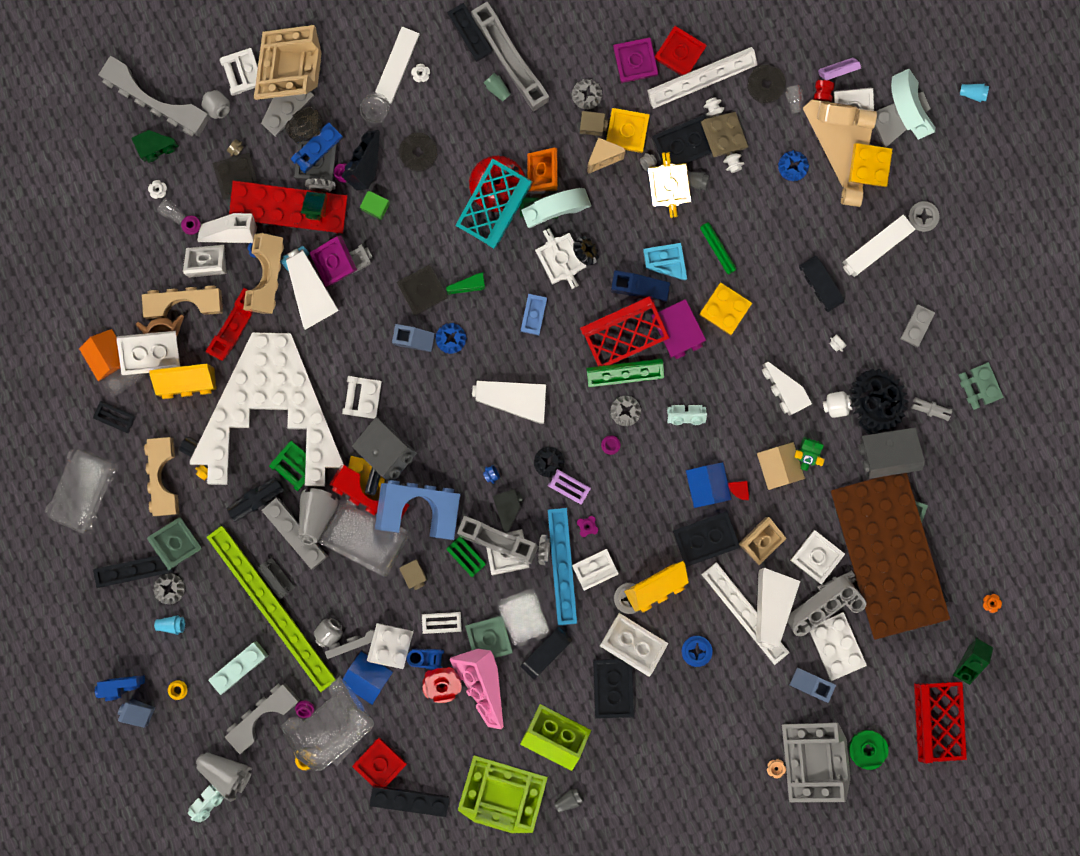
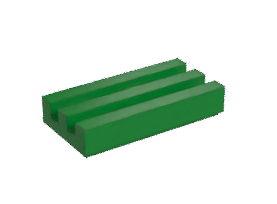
M461 537L457 538L446 549L471 577L486 565ZM459 542H461L463 546L480 563L479 566H477L468 557V555L457 545ZM455 547L475 569L473 572L455 554L452 548Z

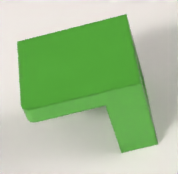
M368 191L360 209L382 220L390 202Z

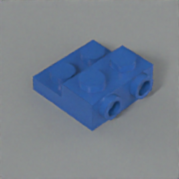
M145 675L106 679L97 682L95 696L96 698H105V701L122 698L121 695L127 693V691L140 688V685L145 683Z

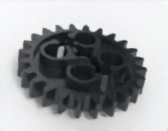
M871 369L861 373L860 376L856 377L857 381L852 382L854 388L849 390L853 393L849 399L854 401L850 407H855L856 409L853 411V414H859L857 420L863 419V426L869 424V429L876 427L877 431L882 429L885 431L901 423V418L906 416L903 412L908 410L904 406V404L908 403V400L904 399L907 393L901 391L904 385L899 386L900 379L893 380L894 374L888 376L887 370L882 372L881 369ZM872 385L874 389L873 392L867 394V396L864 398H860L861 394L872 389ZM896 401H897V403H896V405H895L894 407H891V408L885 410V411H886V414H885L884 408L887 407V406H889V405H891L892 402H896Z

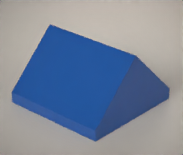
M723 463L686 470L694 508L731 500Z
M361 651L347 670L340 684L370 704H373L393 671L381 664L368 662V655Z

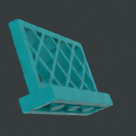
M492 158L455 226L495 249L534 181ZM494 164L501 168L503 176L492 178L491 169ZM514 175L520 179L517 186L509 188L506 177ZM504 178L506 189L496 192L493 181ZM491 182L494 193L483 195L482 185ZM507 191L509 200L507 203L500 205L497 194ZM494 195L497 206L487 208L484 197ZM481 198L484 210L474 212L472 203L474 200ZM498 208L500 214L498 220L490 221L488 210ZM485 212L488 223L478 225L475 214ZM472 215L475 226L467 228L461 224L466 216ZM489 225L490 234L487 239L480 235L478 227Z

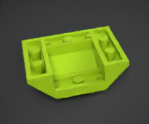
M473 756L458 811L475 823L509 833H533L548 777Z

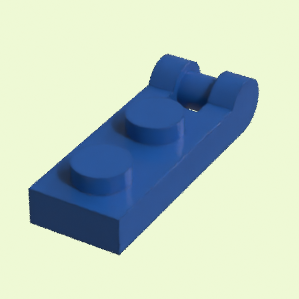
M328 122L299 152L291 157V161L294 164L297 163L300 166V170L306 173L343 137ZM305 155L310 158L308 161L303 159Z

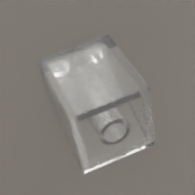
M534 587L497 601L513 645L523 646L529 643L528 639L536 637V640L546 637L547 632H550Z

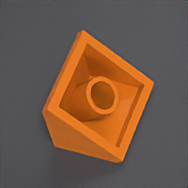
M557 148L527 154L528 179L534 181L528 191H557Z
M112 329L91 336L79 348L98 381L121 368L117 336Z

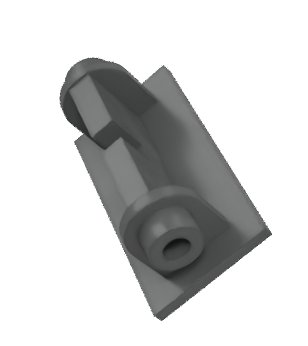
M273 558L265 561L257 568V571L279 599H282L295 588Z

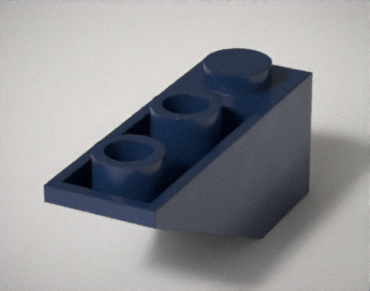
M614 270L611 293L642 298L652 296L654 300L667 302L670 282Z

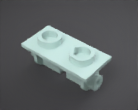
M671 405V407H667V423H672L673 425H681L683 423L700 425L706 423V407H702V405H688V412H685V405Z
M209 785L201 794L205 799L204 802L198 798L189 807L188 814L192 817V821L201 822L206 820L210 815L209 812L222 802L223 796L213 785Z

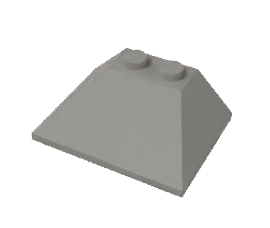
M839 723L782 724L789 802H846L851 778L847 739Z

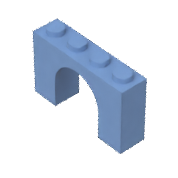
M388 480V484L381 483L375 523L376 530L399 533L402 510L405 504L410 499L419 496L424 498L432 509L429 537L454 540L460 494L454 493V489L443 488L442 491H436L435 486L425 485L424 489L418 488V484L406 483V486L399 485L400 481Z

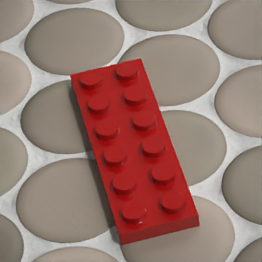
M233 181L229 215L233 213L252 214L256 223L343 234L348 196L325 193L327 194L325 218L321 217L320 221L309 220L305 218L306 215L301 213L306 192L316 191Z

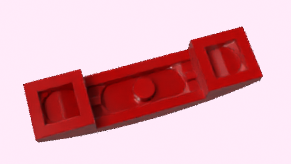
M243 288L234 303L233 310L218 335L214 336L206 350V353L221 361L233 349L253 314L252 311L243 310L245 294L248 291L246 288Z

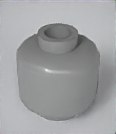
M213 90L204 94L201 106L210 117L214 119L224 118L229 113L230 102L220 91Z
M333 618L323 619L314 631L315 641L321 647H330L337 643L343 634L342 625Z

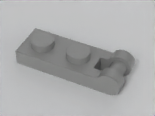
M375 630L368 631L365 637L359 639L357 635L346 639L347 643L341 646L339 642L331 645L329 650L325 651L327 659L372 643Z

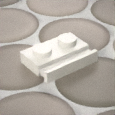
M607 549L572 565L584 591L619 574Z

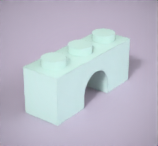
M257 641L253 642L208 681L222 695L269 655Z

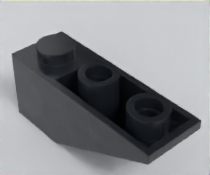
M379 130L368 131L363 134L359 146L353 151L350 162L344 168L345 171L341 177L356 191L369 189L377 174Z

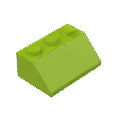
M540 704L520 745L572 771L581 757L591 730Z

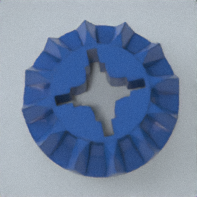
M794 150L786 152L778 163L781 176L789 181L801 180L807 174L809 168L807 157L801 152ZM790 160L793 161V163H798L800 161L799 165L797 166V170H795L794 168L788 169L791 165Z
M446 323L436 333V344L445 353H457L466 343L464 330L455 323ZM445 332L449 335L457 332L454 336L457 344L451 341L446 343L447 337Z
M701 636L689 637L684 642L681 650L685 662L694 667L706 665L713 653L710 642ZM698 643L699 649L705 651V653H699L696 660L695 654L689 652V650L695 649Z

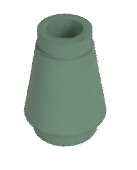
M494 73L484 82L485 88L501 99L502 102L511 95L500 75L497 76Z

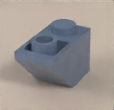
M395 324L392 344L431 352L435 333Z
M796 668L789 684L829 703L836 687L835 684L800 668Z
M135 699L130 700L120 706L118 721L144 728L148 726L155 707Z

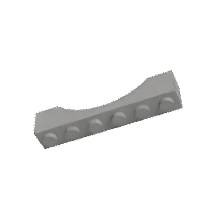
M485 2L472 10V18L531 110L534 112L548 103L549 95L517 52L489 3Z
M112 56L108 58L98 74L103 79V84L111 89L115 86L119 89L118 93L126 98L130 95L135 98L134 102L143 108L145 105L150 107V112L158 117H161V115L168 118L166 121L175 127L180 125L183 127L182 131L191 137L194 134L199 137L211 118L206 112L192 104L170 105L151 98L138 87L129 67Z

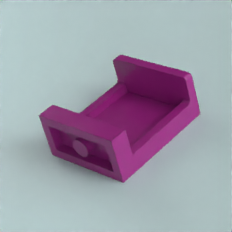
M686 299L658 312L670 337L663 341L670 359L675 357L677 360L686 355L685 351L691 348L693 351H696L703 347L702 343L706 339ZM652 315L650 317L652 322L654 320L655 315ZM657 328L661 338L664 337L662 330Z

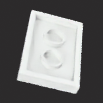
M176 331L117 336L122 375L149 373V370L180 367Z
M844 612L827 618L810 631L830 681L867 666Z
M619 613L600 647L650 677L668 643Z

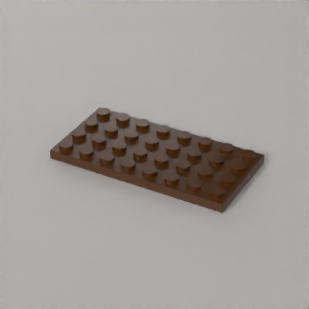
M907 473L878 477L831 490L858 587L866 601L865 611L874 640L950 620Z

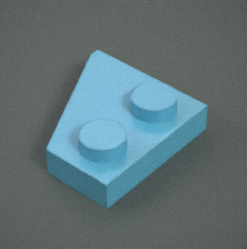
M681 243L643 249L646 269L681 280H687Z

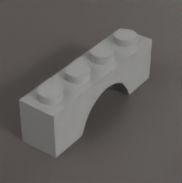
M275 498L261 510L310 569H315L329 557L318 543L306 545L301 542L298 537L299 523L279 498Z
M467 516L463 517L457 532L461 538L528 564H532L538 549V545L534 542L501 532Z
M278 683L270 691L272 695L267 699L265 697L260 699L256 703L257 708L253 712L248 710L241 717L243 719L238 725L234 723L226 730L228 734L225 738L239 754L243 753L257 740L255 725L263 713L278 712L284 715L300 701L286 683L282 686Z

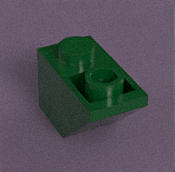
M150 130L131 138L140 158L148 163L157 160L158 156L163 153L165 155L173 153L175 148L179 146L174 139Z
M976 638L967 648L953 676L970 685L990 664L993 647Z

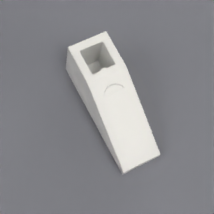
M233 213L201 224L197 240L198 242L253 243L257 226L252 214Z
M771 363L763 364L764 369H762V372L767 380L770 378L773 384L771 390L775 396H779L781 399L780 407L784 413H788L790 416L812 404L800 384Z

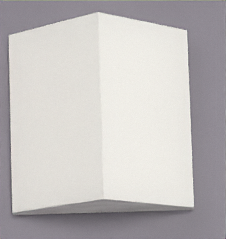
M224 245L186 248L184 274L188 277L227 274Z

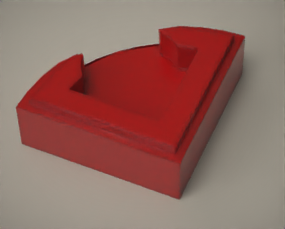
M747 481L728 483L729 490L734 496L741 500H749Z

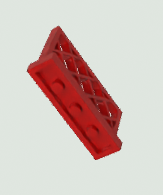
M652 296L580 328L598 366L611 365L670 338ZM651 308L655 315L652 323L642 319L644 312ZM634 318L639 320L635 331L625 327L627 319ZM641 322L651 325L648 336L637 332ZM616 326L621 328L618 338L607 335L610 327ZM653 327L660 328L664 337L660 339L650 337ZM623 330L634 333L630 343L620 340ZM596 333L604 336L601 345L593 344L590 336ZM636 334L646 338L644 346L638 347L633 345ZM606 337L616 341L613 351L603 348ZM619 342L629 346L627 353L624 355L615 352ZM601 350L611 353L610 360L602 364L599 358Z
M963 682L914 683L918 761L933 763L967 760ZM951 686H957L958 694L952 699L946 692ZM936 687L941 692L935 700L930 696V688ZM943 696H946L951 701L945 709L938 704ZM935 705L942 711L936 719L931 716V710ZM953 705H955L959 711L958 715L955 718H953L948 713L949 709ZM944 715L951 720L946 728L939 723ZM954 724L960 730V733L955 738L948 732ZM936 725L943 731L937 739L932 735V730ZM946 734L953 740L947 748L940 743ZM938 744L944 751L939 757H933V749ZM955 744L960 747L961 756H954L950 752Z

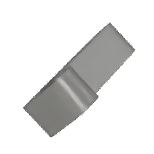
M841 576L791 612L787 622L796 636H804L845 605L854 613L863 611L866 607V601L847 577Z

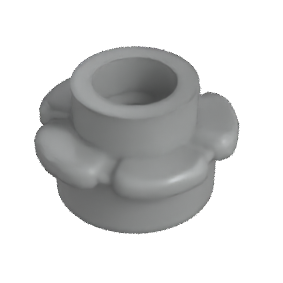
M645 153L640 158V163L643 169L648 172L649 167H656L657 160L652 154Z

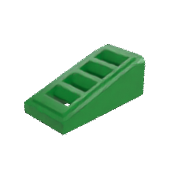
M483 272L446 287L447 294L484 290Z

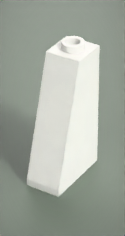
M904 214L842 262L844 264L843 268L848 275L857 276L915 230Z
M295 249L288 253L289 257L286 258L302 324L306 330L337 312L338 308L304 250L299 251Z
M477 381V385H473L472 397H476L477 402L539 424H544L545 384Z
M766 568L760 569L758 573L756 642L761 643V647L772 650V648H777L780 645L800 581Z

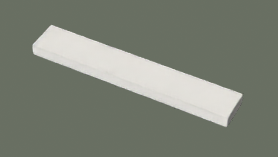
M750 47L647 90L651 106L654 109L757 66L754 49Z
M716 562L701 575L756 642L757 612ZM756 642L774 665L789 654V651L781 642L779 647L772 648V650L763 648L761 643Z

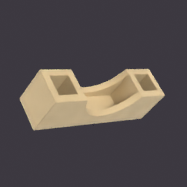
M264 233L254 234L252 254L259 259L263 274L260 283L255 288L246 291L243 310L262 314L273 313L276 305L274 300L275 292L278 289L277 278L281 269L280 257L284 249L282 237Z
M205 286L203 290H197V287L185 288L186 291L167 289L166 293H159L158 290L147 291V294H142L143 317L146 319L166 318L171 307L183 301L195 303L204 315L223 313L222 291L216 288V286Z
M171 437L147 439L144 450L145 455H148L146 472L150 475V482L147 484L148 493L151 494L149 511L153 516L179 514L178 495L169 492L161 480V472L164 465L175 457L174 439Z

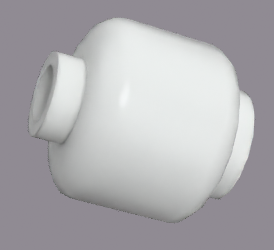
M844 391L828 394L827 401H823L825 413L829 412L832 418L847 416L850 410H852V407H850L852 401L849 399L850 395H847Z

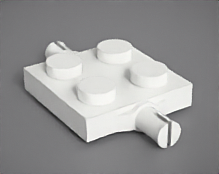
M550 228L547 231L544 230L543 233L548 242L536 249L535 252L552 285L567 279L571 289L578 287L579 285L574 275L585 269L586 265L581 263L575 256L573 251L574 241L570 233L554 238Z

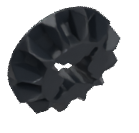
M582 236L574 241L573 251L577 259L588 266L595 264L599 258L597 254L599 250L595 248V244L591 242V239H586L585 236Z
M545 447L536 453L534 467L540 475L553 477L557 469L562 471L564 457L558 449ZM553 454L554 456L552 461L557 466L550 465L545 470L546 463L541 458L549 459V457H551Z

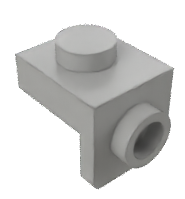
M362 244L358 246L359 248L349 252L357 271L372 264L370 261L372 255L368 247L364 249Z

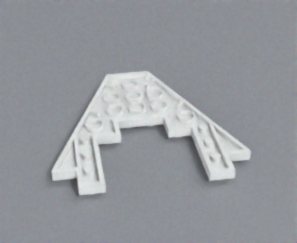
M252 333L192 455L190 465H208L207 484L228 485L230 428H249L250 409L288 410L287 428L307 429L305 486L325 487V468H340L343 462L292 335L290 333Z

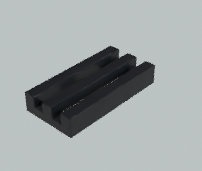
M102 401L99 402L93 419L128 434L136 418L135 415ZM104 406L106 408H109L113 411L130 417L129 421H127L123 418H120L116 415H113L109 412L102 410V407ZM101 413L127 424L126 428L99 417V414Z

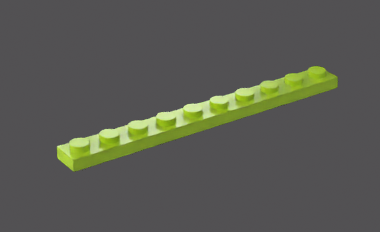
M221 526L208 535L207 539L318 690L322 692L337 681L225 527Z

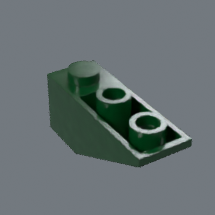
M306 192L301 213L306 215L305 218L320 221L321 217L325 218L327 194Z

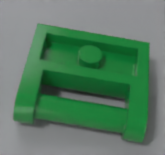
M290 441L269 467L288 480L298 492L305 485L306 453L293 441ZM285 460L303 477L298 480L280 464L281 461Z

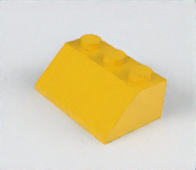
M209 364L149 370L155 394L162 396V399L174 398L173 395L181 394V397L193 396V392L207 395L212 394L211 390H216L214 367Z
M681 561L672 564L625 590L624 592L634 611L641 610L643 613L652 608V603L657 601L659 604L667 600L668 594L672 592L677 594L685 590L684 586L689 583L685 563Z

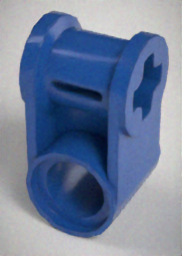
M412 649L407 655V662L412 667L432 670L443 668L441 661L444 650ZM412 653L420 654L421 660L418 663L411 661L410 655ZM434 655H436V663H435V664H434Z

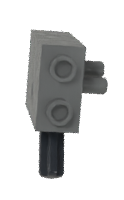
M377 417L374 418L352 445L372 466L365 493L368 495L376 494L380 476L387 480L395 481L417 454L386 422Z
M863 419L859 421V426L868 434L862 436L861 444H858L859 454L864 457L863 469L864 472L868 473L869 479L923 470L925 460L916 428L883 433L881 430L877 431L876 427L869 429V424L863 426Z

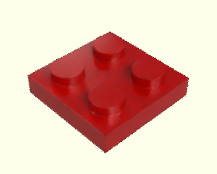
M674 26L657 52L655 60L683 76L692 71L707 45Z
M379 737L352 767L371 785L386 787L407 763Z

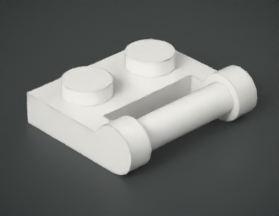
M251 48L220 58V63L224 66L231 87L230 93L232 96L255 88L258 66ZM235 61L243 82L241 85L237 84L231 63Z
M348 376L347 397L342 414L374 419L377 417L382 381ZM356 384H362L358 410H352Z

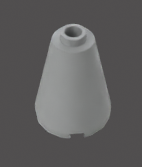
M314 488L310 489V492H305V489L300 495L298 537L306 545L317 543L339 504L337 498L335 500L331 498V493Z
M208 752L201 754L196 761L197 770L230 802L237 798L234 796L237 792L242 793L251 777L249 771L252 768L248 765Z

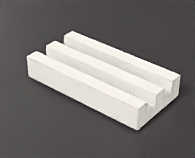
M461 612L422 614L423 634L461 632ZM457 616V620L426 622V618ZM457 624V628L427 629L429 625Z

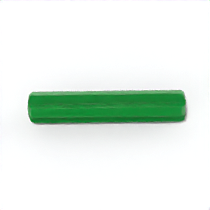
M710 223L703 224L700 230L727 274L733 273L736 267Z

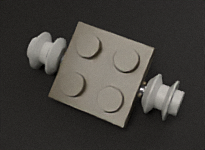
M711 98L706 101V105L703 107L709 110L706 116L712 118L704 119L701 124L713 157L727 154L723 163H728L729 165L726 171L730 170L731 173L741 170V166L744 165V162H739L741 154L735 152L748 148L736 112L721 115L724 110L723 107H719L721 100Z

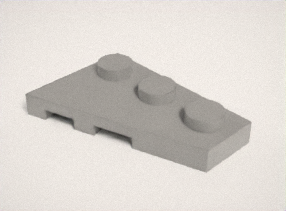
M309 92L307 94L273 98L261 124L276 137L315 96Z
M920 92L918 97L926 113L930 110V106L924 92ZM895 103L876 111L875 128L884 148L889 146L907 130L898 114Z

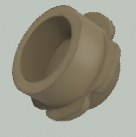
M235 139L228 147L227 152L231 154V157L233 155L238 156L244 147L241 146L242 141L239 142Z

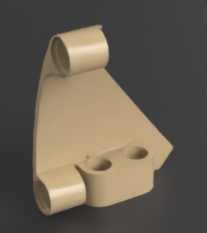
M811 100L803 107V110L843 187L841 204L860 207L863 199V184L849 182L853 146L855 143L870 144L877 112L857 109V107L851 105Z

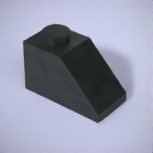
M515 489L492 496L505 533L509 532L521 508L520 503H523L520 492H515Z

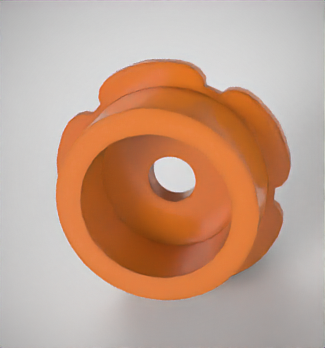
M996 594L986 595L983 599V608L990 613L997 612L1002 606V601L999 600V596Z

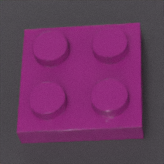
M650 37L613 45L621 83L658 76Z
M336 236L310 252L325 287H329L357 271L342 236Z

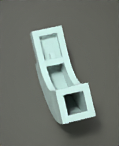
M907 69L892 76V95L902 122L907 130L911 129L919 140L934 133L936 127L921 106L918 97L919 82L911 70Z
M576 188L534 202L535 204L521 211L527 227L531 228L551 218L582 211L590 207L591 203L585 188Z

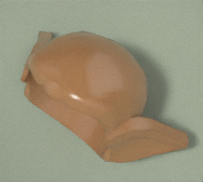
M181 314L174 322L168 318H157L152 320L147 327L139 322L136 323V326L143 334L176 331L177 336L184 316Z

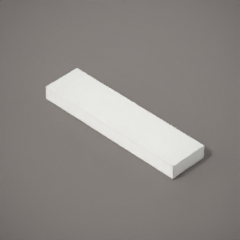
M404 27L401 28L374 93L375 98L392 104L420 36L419 33Z

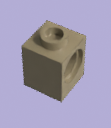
M582 111L580 134L602 136L603 131H607L608 120L604 119L605 114Z
M418 559L399 568L409 589L414 587L417 590L425 586L424 581L427 580V577Z

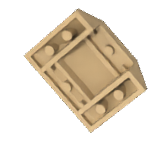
M314 25L265 31L262 33L254 92L255 100L307 94L318 87L322 53Z

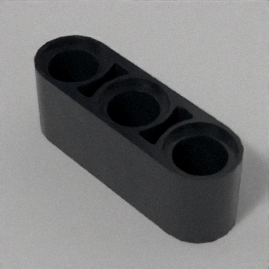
M817 256L799 265L800 271L803 270L810 287L813 286L816 291L814 293L818 300L826 307L824 308L826 312L844 303L843 296Z
M557 627L520 667L533 680L536 679L573 639L560 627Z

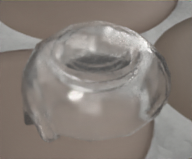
M377 92L366 95L360 104V115L371 124L381 123L390 110L389 100Z

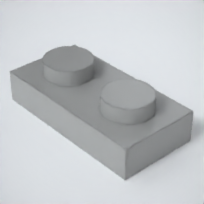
M917 305L900 339L915 347H919L935 312Z

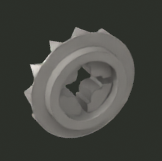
M583 79L574 86L572 99L578 107L592 109L600 103L602 90L599 84L592 79ZM588 87H590V93L593 96H588L586 101H584L585 98L582 91L586 92Z
M312 178L307 179L305 182V186L309 187L308 189L312 191L331 192L336 189L335 183L330 180Z
M922 201L916 203L910 209L908 217L915 230L926 232L931 231L938 224L939 211L932 203ZM923 210L926 216L932 217L926 219L924 224L921 218L916 217L918 215H921Z
M631 396L617 398L611 406V417L621 426L635 424L641 415L639 402ZM620 404L626 408L633 406L629 411L631 418L626 414L619 416L622 412Z
M541 535L539 540L538 562L540 565H546V562L549 561L550 538H548V535Z
M164 574L155 581L153 591L155 598L161 603L174 604L183 597L185 587L179 576ZM169 584H171V588L176 593L169 592L168 594H166V589H164L163 586H168Z
M625 583L619 586L614 594L616 607L626 614L638 612L634 611L633 607H630L628 601H621V599L627 597L624 591L636 585L634 583Z

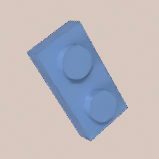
M528 294L521 332L540 335L547 302L546 297Z

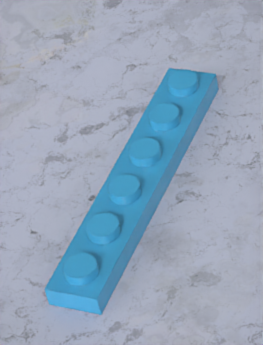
M567 508L549 509L548 520L558 625L577 624Z

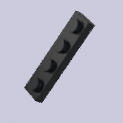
M159 556L93 569L96 588L174 572L173 568L167 569Z
M372 785L369 806L446 817L450 798L449 796Z

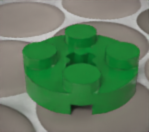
M873 730L858 732L851 738L848 747L851 760L857 766L866 770L879 768L889 752L886 740ZM868 744L870 747H873V751H870V755H867L866 752H863V749L866 748V745Z

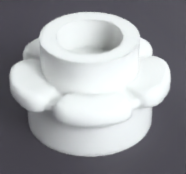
M424 64L416 65L411 72L413 79L416 82L427 81L430 69L425 67Z
M155 180L149 185L148 191L152 198H163L166 195L167 186L160 180Z
M837 334L833 338L830 337L831 342L829 344L836 352L838 350L843 352V348L847 346Z

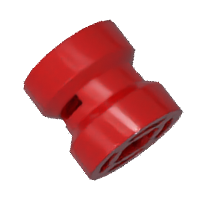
M827 80L816 81V93L813 100L832 102L833 96L831 92L834 90L835 83Z

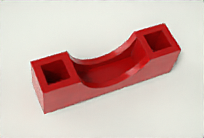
M341 465L329 484L333 487L332 491L340 496L343 493L350 497V502L357 506L359 504L366 507L365 511L375 516L379 500H372L362 492L360 474L345 465ZM408 503L405 504L402 510L401 519L409 507Z

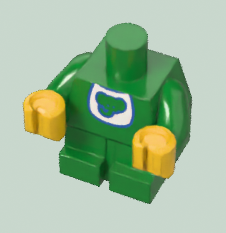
M803 437L800 450H796L794 456L802 462L800 469L808 471L809 465L823 466L825 459L820 456L824 446L822 442Z

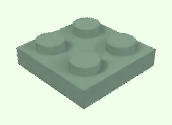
M180 517L147 538L168 570L202 549Z
M503 615L465 625L472 651L476 649L490 650L495 658L513 653Z

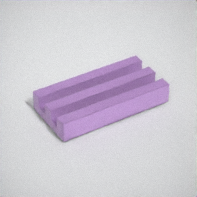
M852 57L821 68L818 72L822 79L829 80L861 69V65L858 60Z
M558 469L555 476L552 477L551 483L549 482L548 484L550 488L581 505L591 489ZM561 475L562 477L582 487L583 489H585V491L581 492L573 486L558 479L559 476ZM557 482L565 486L566 488L572 490L573 492L579 494L581 498L578 499L575 496L569 494L568 492L562 490L561 488L555 486V483Z

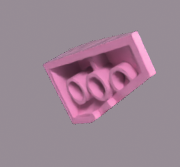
M476 649L450 658L452 667L468 688L466 690L468 696H472L477 702L476 709L486 725L502 729L504 726L498 667L490 650Z

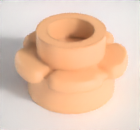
M780 759L771 760L768 763L767 773L774 778H781L786 772V766L783 765L784 762Z

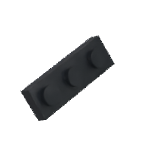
M464 3L447 12L476 62L492 53V49Z

